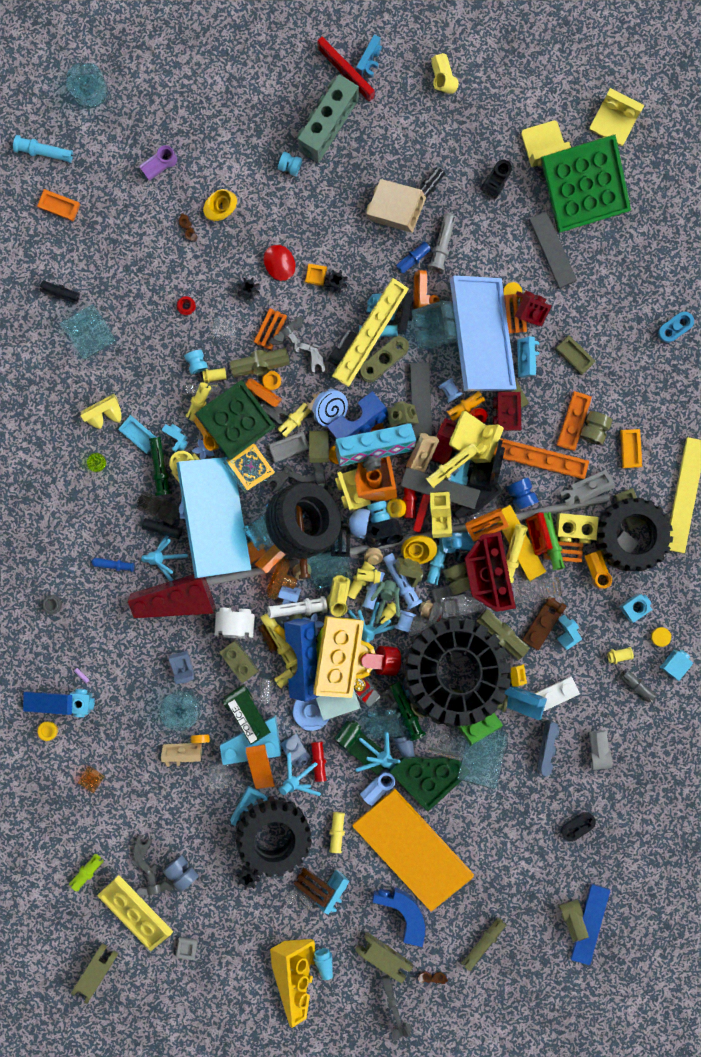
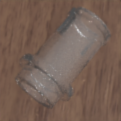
M263 678L259 682L261 686L259 702L269 704L271 703L274 683L272 679Z

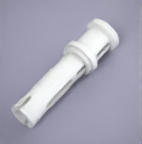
M321 596L319 599L309 600V598H305L303 602L268 606L269 618L303 613L307 616L316 612L326 613L327 601L325 596Z

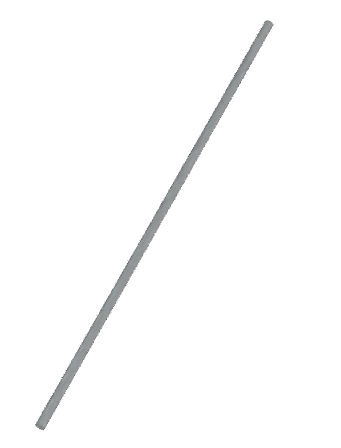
M610 495L595 496L582 503L576 500L571 506H566L565 503L515 514L518 520H523L538 512H547V514L551 512L552 514L609 502ZM465 524L452 527V533L468 531ZM432 531L405 536L399 543L381 546L378 549L400 546L405 540L418 535L428 536L433 539ZM362 545L350 548V556L365 553L371 547ZM331 552L307 558V564L342 557H331ZM299 559L277 563L268 573L293 568L299 564ZM253 568L249 571L206 578L209 586L266 573L258 568Z

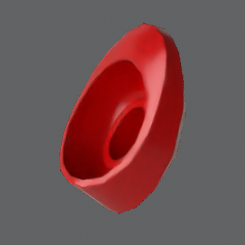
M273 245L266 250L263 261L269 275L278 281L290 279L295 273L296 267L292 253L282 245Z

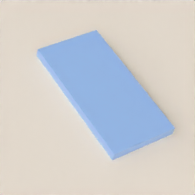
M452 276L450 278L464 391L516 390L502 278Z

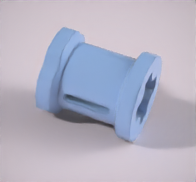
M453 378L438 386L447 396L448 403L463 394L455 386Z
M400 610V618L394 628L411 633L410 627L413 618H416V614Z

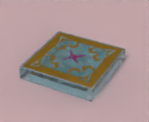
M255 443L232 460L226 459L223 462L244 493H247L276 474Z

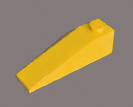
M313 939L283 941L270 949L273 973L291 1028L307 1018L310 995L306 991L308 984L312 983L313 976L309 975L310 965H315L313 960L315 941Z

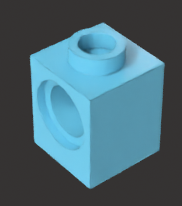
M638 593L619 606L631 623L636 622L652 610L649 598ZM635 602H639L641 605V609L638 612L633 610Z
M673 650L659 668L674 680L680 681L693 662L689 660L690 656L685 651Z

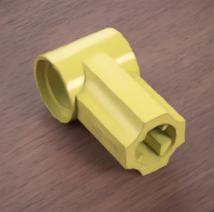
M444 53L435 55L431 58L435 75L433 81L434 88L448 94H453L456 92L459 83L458 79L452 75L448 57Z
M343 575L333 577L330 594L326 599L327 605L335 617H341L347 612L346 601L350 579Z

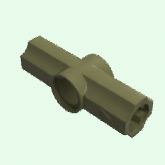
M286 348L270 352L257 350L252 352L249 357L230 362L234 378L253 373L261 376L269 373L270 369L290 365Z
M486 609L476 620L478 624L487 627L491 635L495 634L500 640L498 644L501 647L504 646L517 660L524 657L530 649L505 622H501L490 610Z

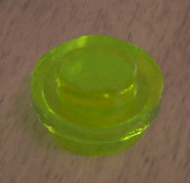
M93 453L87 459V466L93 472H100L106 466V459L100 453Z

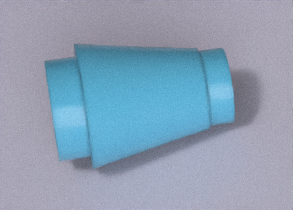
M327 948L315 951L313 960L322 980L331 979L333 977L332 953Z

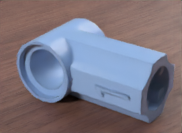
M389 769L382 770L360 793L363 800L373 806L388 790L394 787L395 777L389 772ZM389 776L392 781L386 784L381 781V778Z

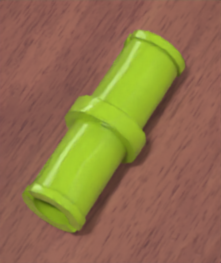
M94 854L88 863L79 869V873L69 882V886L78 892L84 883L94 876L93 873L103 864L104 860L99 855Z

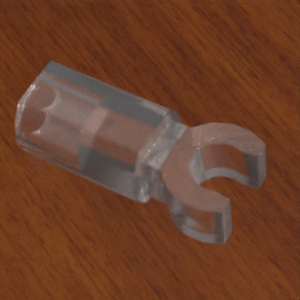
M206 383L208 386H211L208 396H219V383ZM186 385L187 395H196L199 385Z

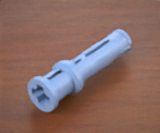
M391 553L384 557L383 560L400 588L399 595L403 596L408 605L407 609L409 610L422 603L423 601L418 598L414 587H411L407 578L398 574L394 554Z

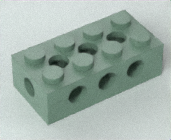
M340 74L336 80H331L328 86L329 91L326 95L321 96L318 101L317 110L310 113L307 120L308 124L305 128L302 127L297 135L299 152L318 164L359 99V86Z

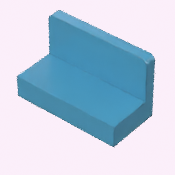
M510 685L509 689L505 690L504 694L508 695V709L536 720H541L547 698L519 687H512V685Z

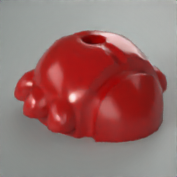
M475 408L469 412V414L483 424L486 422L488 414L483 408Z

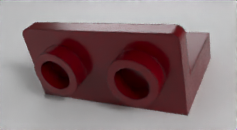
M527 290L524 293L517 291L516 295L522 297L523 300L518 306L515 317L542 327L552 306L546 303L547 299L540 295H535Z
M497 392L496 397L492 399V407L496 409V416H493V425L499 424L504 428L503 431H521V392Z

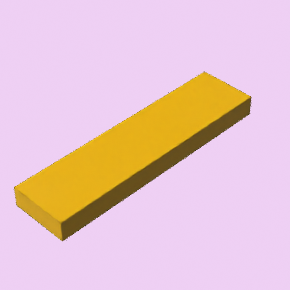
M508 505L501 509L509 527L502 529V532L510 545L515 525L520 524L511 505ZM525 534L518 562L527 579L531 581L544 574L546 570L538 555L534 554L533 546Z

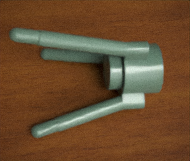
M381 581L370 599L374 601L379 593L382 598L375 621L376 624L380 621L386 601L391 600L394 596L396 616L400 617V588L393 581Z

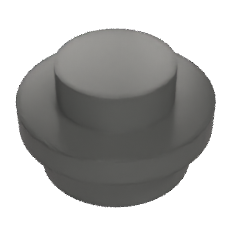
M376 456L366 458L365 463L362 465L363 468H366L367 472L380 468L382 460L381 458H376Z
M55 595L45 597L42 602L43 610L48 614L58 613L62 608L61 599Z

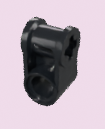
M505 159L498 161L490 175L485 179L480 190L489 192L497 199L512 171L511 163ZM504 167L507 173H499L498 168Z
M389 519L367 526L366 543L371 548L396 544L404 538L397 519Z

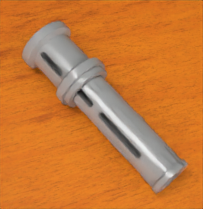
M444 214L436 247L432 249L431 263L427 266L432 271L444 272L445 258L449 255L447 248L456 219L454 214Z

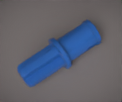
M423 241L412 252H408V255L396 265L397 269L403 274L414 264H419V260L431 251L430 246Z

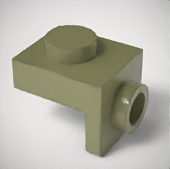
M398 557L395 563L398 574L408 576L411 587L416 588L418 582L423 578V571L419 562L409 558L403 559Z

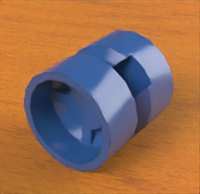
M529 477L506 486L508 494L515 498L512 503L516 511L539 502L536 493L530 491L532 484Z

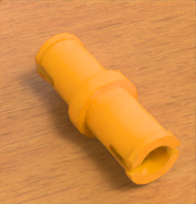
M477 391L466 400L462 399L461 403L446 412L451 416V420L455 421L460 417L462 411L469 413L472 408L484 402L485 399L480 391Z

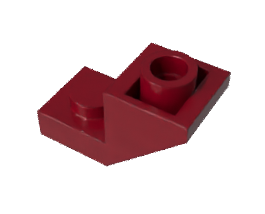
M447 418L444 419L437 434L439 442L431 461L444 465L450 460L454 448L449 445L457 422Z

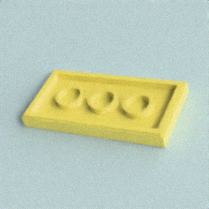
M120 875L97 895L150 951L173 933L171 928Z

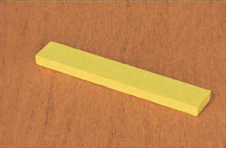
M394 278L390 280L334 371L333 378L347 387L350 386L409 288Z
M686 438L669 524L673 528V531H670L673 542L669 543L668 547L671 548L670 551L685 553L701 473V440Z

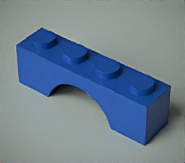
M298 618L284 622L285 640L293 648L297 657L296 674L288 679L289 698L304 702L319 697L313 694L317 671L315 621Z

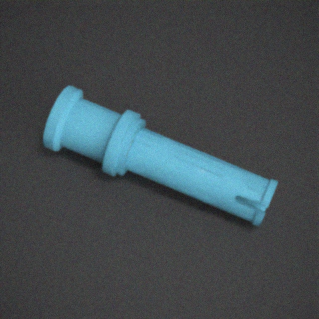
M16 135L14 138L13 151L16 153L21 151L29 153L30 156L42 155L69 163L72 162L73 156L71 155H73V150L41 144L36 139L29 140L21 138L20 135Z

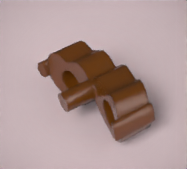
M181 213L179 224L187 229L185 237L191 242H196L198 236L195 234V230L191 228L192 223L189 221V217Z
M265 624L258 626L259 631L264 637L262 639L263 642H266L269 646V651L271 653L277 651L278 647Z
M425 970L417 977L420 983L434 982L436 984H445L448 982L446 975L441 971L436 972L432 976Z

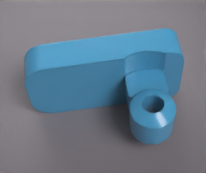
M469 532L452 533V537L439 538L440 552L453 553L456 549L471 550L477 541L473 542Z

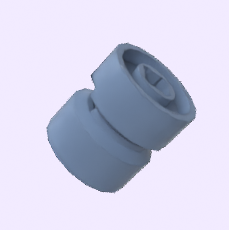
M183 855L178 856L162 871L168 880H173V886L179 893L184 891L199 877L193 867H188V861Z

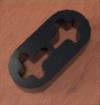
M589 812L580 813L562 826V836L569 842L579 839L595 827V817ZM584 817L588 819L591 818V820H589L590 825L587 826L586 824H583L582 826H579L584 822ZM569 827L571 829L578 827L573 831L574 835L572 837L570 835L566 836Z

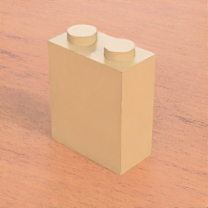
M380 179L379 184L374 189L373 199L367 206V216L375 223L413 233L426 197L420 189Z

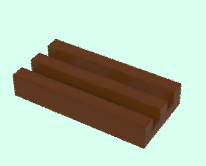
M303 868L302 874H299V879L295 881L294 885L320 906L325 907L335 890L309 869ZM306 875L309 876L316 883H318L325 890H327L328 894L324 893L321 889H319L312 882L306 879ZM302 882H304V883H305L306 885H308L311 889H313L316 893H318L320 896H322V897L324 898V900H322V899H321L320 897H318L315 893H313L310 889H308L306 886H304V885L302 884Z

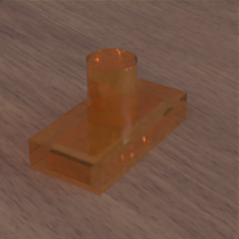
M283 557L277 563L266 589L269 598L276 600L281 586L294 589L296 586L297 578L286 575L290 567L287 558Z

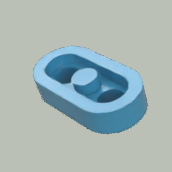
M689 312L677 314L659 328V339L664 343L673 342L693 327L694 317ZM681 319L685 320V326L680 324ZM666 330L671 334L669 337L665 335Z

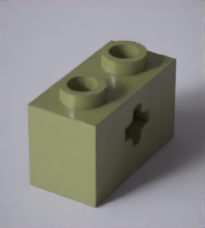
M237 640L219 652L242 684L259 671Z

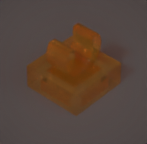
M88 766L78 783L92 793H95L105 775Z

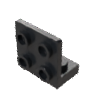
M499 439L496 455H493L491 462H474L469 483L470 487L491 492L493 485H497L505 448L501 447L503 440Z

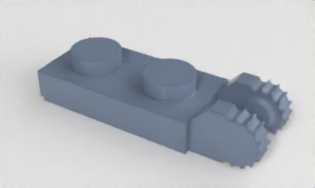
M551 720L545 721L537 763L538 772L545 777L550 776L551 770H553L551 758L555 755L556 748L554 743L555 738H558L559 735L558 723Z

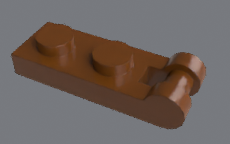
M550 595L525 633L522 641L539 651L567 605L557 602ZM550 607L556 610L554 614L548 612Z

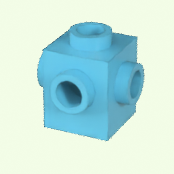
M76 689L70 693L72 695L73 717H85L94 709L95 698H92V693H88L86 689ZM76 701H81L82 707H77Z

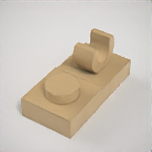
M419 433V440L416 441L415 449L406 467L425 472L439 439L434 436H428L426 433Z
M202 743L164 744L161 761L165 762L167 767L170 766V762H176L177 766H180V762L201 761Z

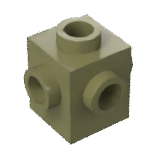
M400 401L394 403V407L387 409L388 421L391 427L419 423L415 405Z

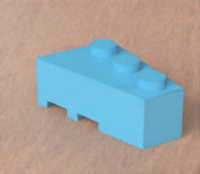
M276 715L265 720L271 733L256 743L250 745L243 732L222 742L220 745L222 764L248 761L246 747L258 745L266 746L268 758L281 756L282 751Z

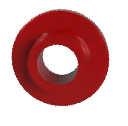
M181 297L177 302V310L182 315H191L196 309V303L191 297ZM185 303L190 304V307L188 309L183 308V305Z

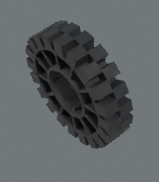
M453 618L431 625L416 636L404 657L406 662L402 665V674H405L403 684L405 691L408 690L410 693L409 700L412 705L416 704L418 706L419 713L424 717H430L432 722L439 725L446 724L448 727H463L484 720L487 716H491L498 710L497 706L502 704L507 696L504 694L505 690L510 687L511 679L507 677L511 673V666L505 660V657L508 656L505 647H499L498 643L500 640L495 634L490 635L487 633L489 630L482 624L474 625L475 621L464 619L459 621V618ZM451 652L462 653V656L466 655L473 662L476 678L473 679L474 684L469 690L465 689L463 693L453 692V689H447L441 682L442 678L439 677L438 668L441 666L442 663L440 661L445 654L449 656L452 654Z

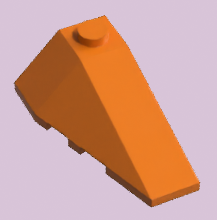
M383 422L375 425L370 432L384 429ZM390 456L382 457L381 467L370 472L363 468L362 464L365 461L358 463L355 475L358 498L377 502L397 498Z

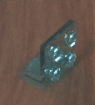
M94 304L60 323L84 360L116 342L114 335Z
M342 539V552H346L345 539ZM339 540L335 542V552H338ZM331 547L309 558L315 589L331 587L332 579L336 575H343L349 578L350 583L353 581L348 557H331Z

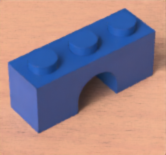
M373 391L358 402L362 411V416L358 420L348 421L343 415H340L327 425L335 439L370 432L375 425L386 420L388 416L387 408Z

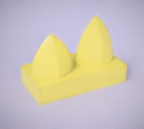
M115 393L82 410L81 417L84 422L87 421L91 426L101 429L103 425L102 412H104L108 418L120 423L121 409Z

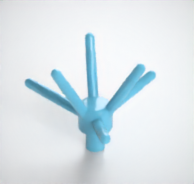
M165 536L156 551L142 556V562L157 565L168 580L173 581V578L170 576L173 571L162 564L163 560L187 558L188 554L163 555L161 551L171 542L168 539L169 536Z
M379 602L375 604L369 625H365V622L363 625L362 640L368 643L374 639L375 634L395 629V625L386 627L391 623L390 619L376 629L373 627ZM351 610L348 611L353 619H358ZM358 610L359 619L364 621L361 610Z
M387 730L384 731V751L381 753L364 739L359 738V741L372 751L377 758L367 757L366 760L373 763L356 768V772L377 765L390 769L394 763L401 762L399 759H393L390 755L389 733Z
M287 753V779L283 782V786L278 788V791L282 795H286L288 792H293L297 789L320 796V792L308 789L311 788L310 784L299 785V780L315 768L317 763H313L299 776L295 777L292 776L291 753Z

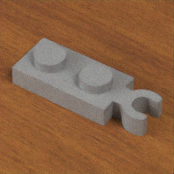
M604 470L571 485V491L564 490L560 494L562 499L569 497V499L565 500V505L571 506L577 499L582 503L615 488V483L608 472Z

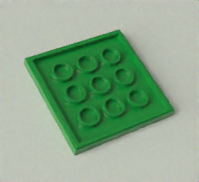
M616 134L540 157L558 233L631 211Z

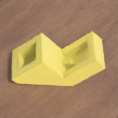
M450 492L430 493L433 538L452 537Z

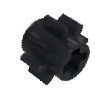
M332 270L330 276H325L329 280V282L325 283V287H330L331 293L335 290L341 294L342 287L347 289V285L344 282L348 280V277L342 276V270L339 273ZM334 278H337L339 285L333 283Z
M253 277L251 280L243 278L244 282L237 284L238 288L241 289L238 295H244L245 302L248 298H251L254 302V296L260 295V292L256 290L260 287V284H254ZM247 286L251 288V293H248V291H246Z
M243 865L241 868L243 872H237L236 875L240 877L237 884L244 885V890L249 886L254 889V882H260L261 878L256 876L257 874L254 869L250 870ZM247 873L251 874L250 881L246 880Z

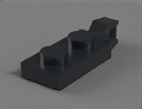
M497 483V485H493L491 492L480 490L475 509L459 504L461 508L454 513L455 517L459 520L465 514L468 517L474 515L502 493L503 489Z

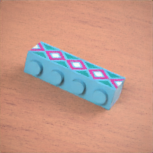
M410 423L338 438L335 443V452L339 466L364 462L366 458L371 456L382 458L414 451L416 438Z

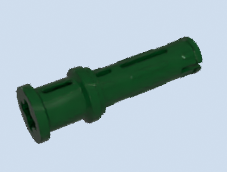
M161 437L149 438L155 473L152 477L155 480L156 486L155 496L172 494L168 483L170 476L166 473Z
M401 682L390 685L389 688L404 719L402 724L406 726L409 732L410 741L425 736L426 732L422 730L419 724V717L414 715ZM398 694H400V696H401V698H402V700H403V703H404L406 709L404 708V706H403V704H402V702H401V699H400V697H399Z

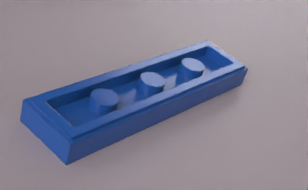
M590 884L582 917L589 938L574 943L570 957L571 960L586 965L591 964L611 891L609 888Z

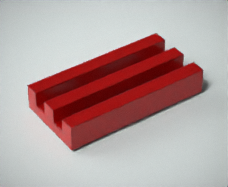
M423 494L413 526L414 532L421 533L430 502V495Z
M538 512L525 519L534 554L541 555L542 552L545 553L547 550L553 549L544 513Z

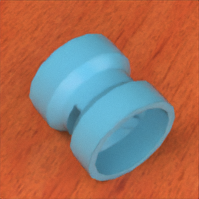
M284 151L278 164V170L288 171L290 175L296 177L302 164V158L292 157L290 153Z
M195 350L184 355L186 362L190 365L188 369L191 375L205 371L208 368L207 363L203 361L204 354L202 350Z
M386 501L367 505L368 510H371L370 519L372 524L390 519L389 513L385 509L387 507Z

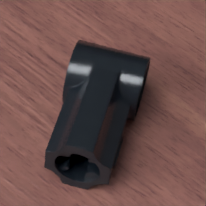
M348 330L327 361L338 367L357 334Z

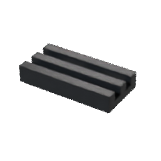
M341 521L338 552H335V544H333L331 547V557H350L349 521H346V523ZM343 528H346V552H342Z

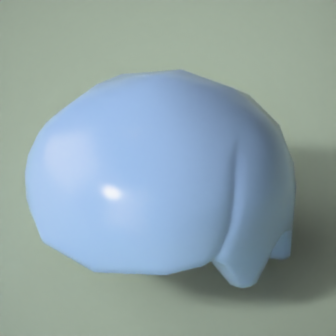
M358 509L352 513L349 519V528L355 537L365 538L371 510Z

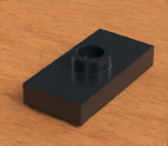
M406 293L404 296L398 333L402 335L406 334L408 321H412L414 310L410 309L413 294Z

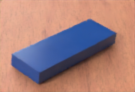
M24 692L23 711L70 715L72 714V695Z

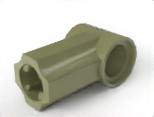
M578 899L559 904V908L562 910V918L567 924L572 942L589 938Z

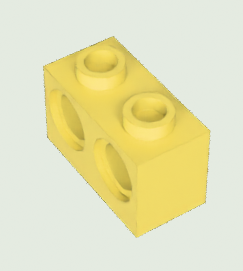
M559 513L557 514L556 535L560 537V541L571 542L572 539H579V543L591 544V540H597L599 517ZM564 523L570 524L571 531L569 533L563 531ZM583 525L589 526L590 533L588 535L582 533Z

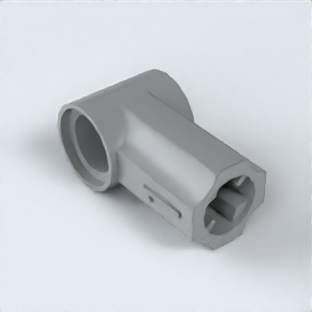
M607 731L589 732L590 758H592L590 765L592 770L612 768L613 761L608 747Z

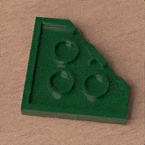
M402 757L400 763H395L389 769V772L427 812L470 774L469 770L457 757Z

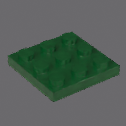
M242 380L195 413L229 461L276 427Z

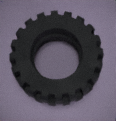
M628 498L608 506L607 510L601 513L597 529L598 544L595 545L609 565L617 567L622 571H645L648 568L655 567L658 562H662L665 559V553H669L671 549L668 547L669 543L673 542V537L670 536V531H673L672 525H668L667 521L670 519L668 515L662 513L663 509L660 506L656 507L654 502L646 501L644 498ZM628 517H638L644 520L649 528V543L644 550L638 553L625 551L617 540V528L620 522Z
M274 796L268 797L267 801H263L261 798L257 800L258 804L253 805L251 803L247 806L248 811H243L240 815L241 820L236 823L235 840L237 850L242 862L246 863L248 869H254L256 874L261 876L265 873L266 877H273V874H277L278 877L284 876L283 872H293L295 865L300 866L303 863L302 857H307L309 853L308 848L311 847L312 842L310 838L311 830L302 810L296 807L292 801L286 802L285 798L282 797L275 800ZM271 822H280L289 826L291 830L290 838L281 848L268 851L256 845L255 836L264 825Z

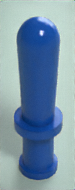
M94 558L91 562L94 567L116 569V571L127 570L133 572L135 567L134 563H125L121 560L113 561Z

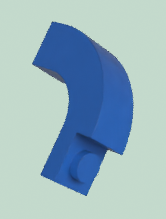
M394 888L393 895L385 889L374 890L373 903L395 908L403 914L406 920L403 943L423 947L425 923L422 911L415 899L398 888Z

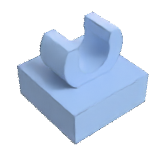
M283 584L278 597L284 599L283 604L297 603L301 589Z

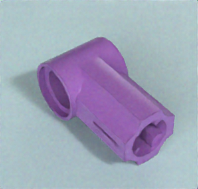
M163 145L155 155L139 167L150 181L168 167H173L177 162V156L170 146ZM165 154H171L170 159L163 160Z

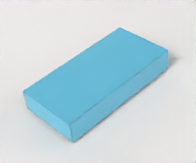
M130 415L118 430L146 454H149L151 451L149 438H155L156 436Z

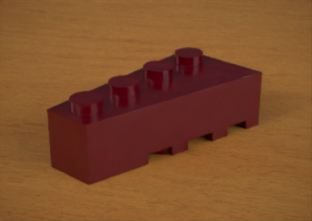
M194 574L133 592L127 600L134 618L214 614L216 607L206 577L195 578Z

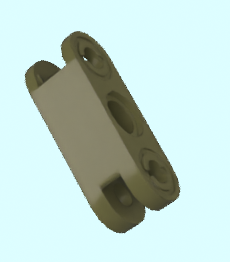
M401 336L395 337L361 366V378L368 383L374 382L399 362L408 352L409 343L407 339ZM400 345L402 349L399 350L396 346ZM385 355L389 357L390 361L387 364H382L379 358ZM367 370H372L373 373H372V374H368L366 371H367Z
M366 932L364 938L369 944L366 948L357 945L355 951L384 973L403 983L406 976L399 970L400 967L410 972L414 965L401 954Z
M104 943L101 944L71 992L73 996L78 991L86 996L85 1004H88L119 954L114 950L106 964L100 962L99 959L107 947Z

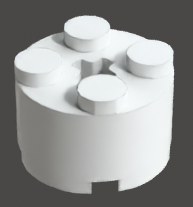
M220 608V611L216 612L214 636L219 637V633H222L225 638L245 639V635H249V639L253 638L255 615L251 614L250 609H239V612H232L231 608Z

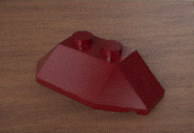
M501 532L483 534L464 559L472 598L495 612L516 609Z

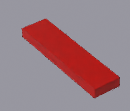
M323 36L317 40L318 50L346 79L359 86V92L367 101H371L375 96V90Z

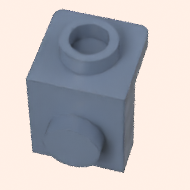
M188 651L169 655L175 684H184L193 680L194 669Z
M297 733L280 743L286 756L287 753H291V764L295 768L304 766L312 758Z

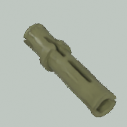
M497 917L490 928L483 932L482 938L461 962L463 966L466 965L465 968L472 971V968L491 944L496 943L497 937L507 926L501 918Z

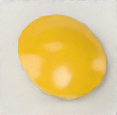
M221 189L215 191L207 198L204 204V215L211 221L225 219L235 210L237 197L229 190Z
M423 535L410 537L401 546L403 558L412 559L415 562H419V564L429 562L437 553L436 542L432 538Z

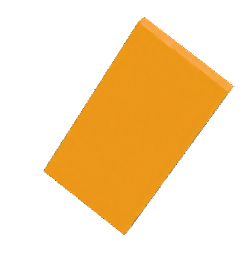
M395 788L352 825L431 912L474 877L473 872Z

